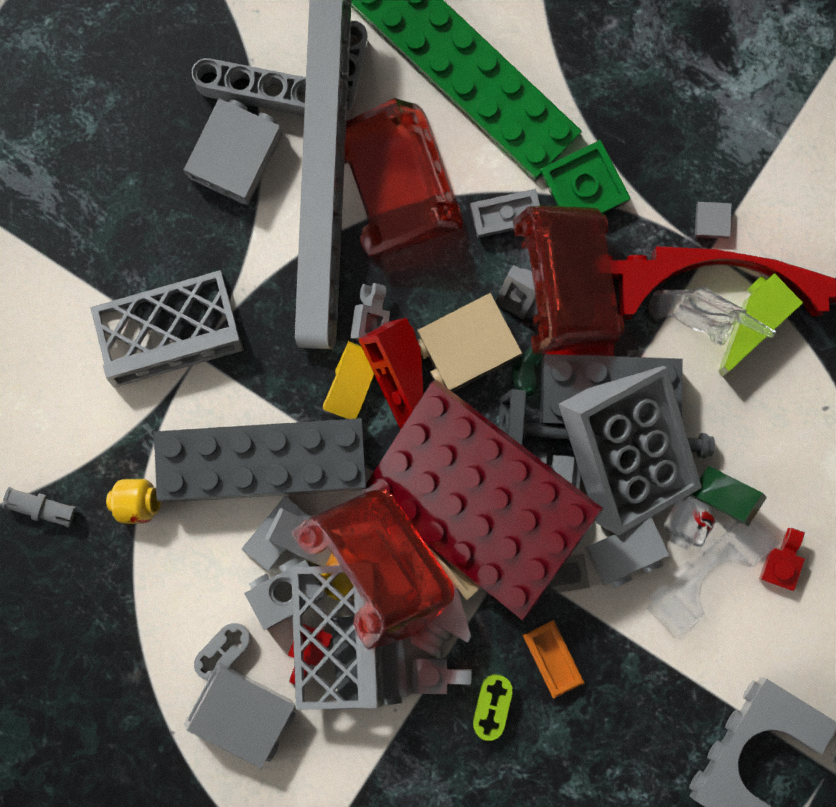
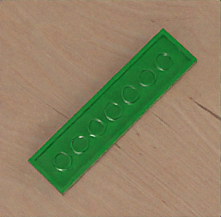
M352 0V8L534 181L541 175V168L553 163L581 135L582 130L444 0Z

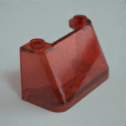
M393 98L346 121L345 164L350 165L369 221V225L363 227L362 235L360 236L361 245L369 257L377 258L447 235L462 228L463 219L434 134L425 112L419 105Z
M542 205L524 209L513 219L515 237L524 236L526 238L522 242V249H528L538 310V314L533 317L534 324L540 323L538 328L539 334L531 337L533 354L608 346L616 343L619 340V336L624 332V322L617 309L606 241L608 231L606 216L601 214L598 208Z
M387 490L369 491L306 519L291 533L300 548L308 554H319L329 547L365 602L355 614L354 629L367 650L417 635L453 601L454 586L394 496Z

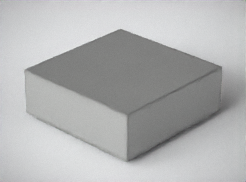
M697 202L695 237L729 239L731 235L732 203Z

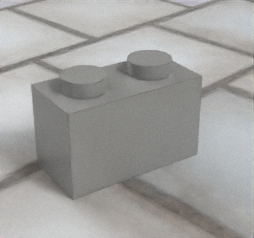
M652 517L620 535L613 534L585 547L602 584L612 583L613 588L633 580L630 574L643 568L646 574L663 566L664 564L661 559L669 556Z

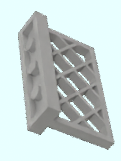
M221 270L90 307L104 361L105 376L113 388L244 350ZM217 282L219 292L213 302L198 296L204 285ZM179 292L188 296L180 312L165 305L172 294ZM194 300L209 307L200 323L186 316ZM221 300H222L224 309L218 306L219 303L221 302ZM149 302L156 306L147 321L133 315V312L140 303ZM161 310L176 316L167 332L153 325ZM116 311L123 315L113 331L103 325L102 314ZM214 311L227 317L229 327L215 331L207 327L206 324ZM129 319L143 326L135 341L120 334ZM182 320L197 327L191 338L185 340L173 336ZM152 330L164 338L157 348L149 350L140 344L148 331ZM105 333L111 335L108 341ZM117 339L131 346L125 357L112 360L110 349Z
M378 564L291 568L296 710L367 709L384 706ZM353 572L354 587L346 596H343L331 583L340 573ZM322 573H333L328 579L321 575ZM301 574H314L323 583L311 598L301 590ZM327 588L341 600L329 615L315 603ZM353 595L355 606L349 601ZM302 598L307 602L303 607ZM344 605L355 613V623L347 632L333 620ZM310 607L325 619L313 633L302 625V615ZM328 623L343 636L330 651L316 638ZM355 630H356V641L351 637L352 633H353ZM303 633L308 637V639L304 643ZM346 640L356 649L357 659L348 668L334 655ZM311 642L326 655L314 669L304 661L303 651ZM329 659L344 672L332 686L317 673ZM356 666H357V676L352 673L353 669H354ZM304 669L309 673V675L305 679ZM347 676L358 685V700H345L335 691ZM314 678L327 692L317 702H305V686ZM330 695H332L337 701L326 700Z

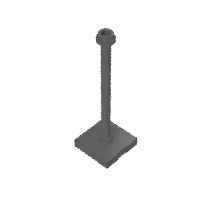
M512 389L501 396L498 427L522 445V440L526 436L570 440L565 426L527 423V420L524 419L526 390ZM700 433L698 438H688L691 452H697L698 458L705 459L707 456H713L715 450V439L713 436H708L707 433Z

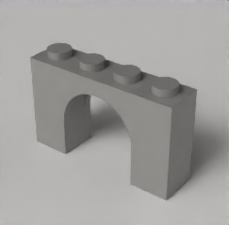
M760 677L757 682L753 680L743 694V698L746 701L739 712L735 710L729 717L725 725L728 732L722 742L717 740L711 747L707 756L710 762L704 772L699 770L692 779L689 788L693 791L689 797L705 807H771L751 794L740 778L738 761L745 743L760 732L779 730L812 751L822 754L836 731V721L766 678Z

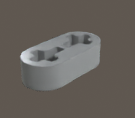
M231 623L224 626L196 656L194 669L197 675L202 679H209L213 670L207 673L204 672L202 668L205 666V662L202 659L204 656L212 658L218 651L223 656L217 662L230 667L250 644L251 637L248 629L239 623ZM230 630L234 633L240 630L242 632L240 640L243 644L240 647L233 645L225 651L222 647L229 640V637L226 635L227 632Z

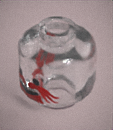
M687 497L686 501H677L664 523L665 530L672 535L669 541L685 550H688L691 545L695 547L704 546L716 523L715 517L711 514L713 509L692 497Z

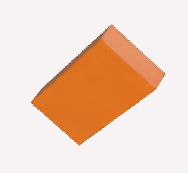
M554 620L522 635L553 699L584 684Z

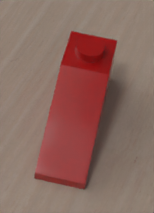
M407 317L386 322L358 339L400 430L424 395L421 347Z

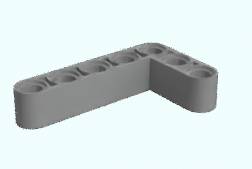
M351 20L350 36L356 35L362 40L357 45H350L349 67L353 68L355 72L352 76L348 77L346 121H349L355 112L368 52L367 30L361 22ZM211 58L198 60L192 68V78L197 90L203 96L214 99L220 98L224 101L234 99L245 105L304 116L305 103L300 102L298 98L306 90V77ZM208 72L217 75L216 79L211 83L201 82L202 76ZM239 79H246L250 82L243 90L233 88L234 83ZM273 85H278L282 88V92L277 96H269L265 92Z

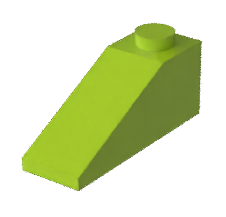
M775 273L767 280L761 276L747 289L751 295L742 304L718 372L722 376L734 368L803 303Z

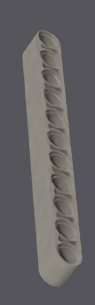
M309 0L295 341L299 348L333 349L337 338L352 0Z

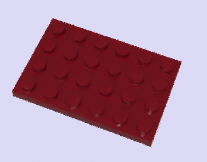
M438 380L431 382L367 481L366 489H362L363 493L522 620L531 612L604 509Z

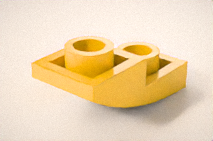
M348 341L335 370L336 376L324 401L323 410L346 419H356L374 373L362 347Z

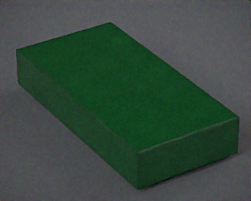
M709 465L700 478L702 488L691 494L700 502L746 526L750 525L767 498L762 492Z

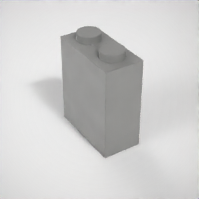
M219 98L184 168V172L188 179L248 206L282 137L281 128L277 125L278 121L270 115L260 113L257 116L248 112V108L239 101L229 99V102H226Z
M217 662L184 726L188 732L262 768L265 761L270 762L275 756L279 747V743L276 740L282 729L288 730L296 714L293 710L295 704L291 699Z

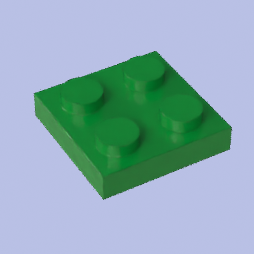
M601 140L540 169L541 176L564 221L589 222L631 200Z

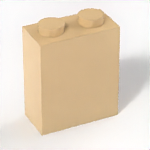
M491 293L417 330L419 338L417 341L421 347V357L423 360L429 357L435 368L430 371L433 380H438L452 392L519 359L522 355Z

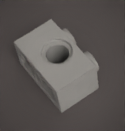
M298 557L281 565L279 568L282 573L269 579L268 575L265 574L249 583L251 590L244 594L263 630H267L293 616L292 598L287 602L280 601L276 597L275 589L279 583L285 581L292 585L291 568L311 567L308 560L305 559L300 562ZM301 574V590L311 598L321 587V584L314 574ZM325 591L319 596L315 603L327 597ZM302 598L303 607L307 602Z

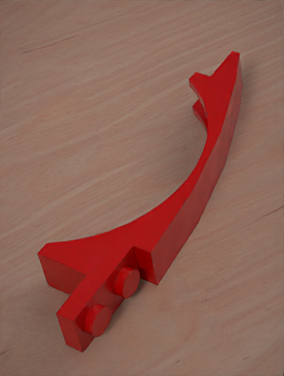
M656 246L651 253V260H647L646 255L627 256V260H613V256L600 255L593 257V261H590L591 281L619 280L620 320H630L642 301L656 287L668 279L691 269L716 265L746 268L759 272L769 278L775 273L803 302V306L811 317L823 316V312L830 311L829 303H836V278L775 259L724 250Z

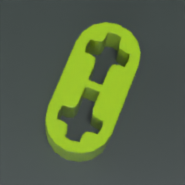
M500 674L488 676L484 679L480 688L473 719V728L475 733L484 740L492 741L502 735L512 698V685L505 676ZM496 680L502 681L501 686L506 689V694L498 696L496 706L491 705L492 693L487 691L488 685H494ZM489 709L495 710L493 720L498 723V728L491 729L490 734H485L483 726L479 725L480 719L486 720Z

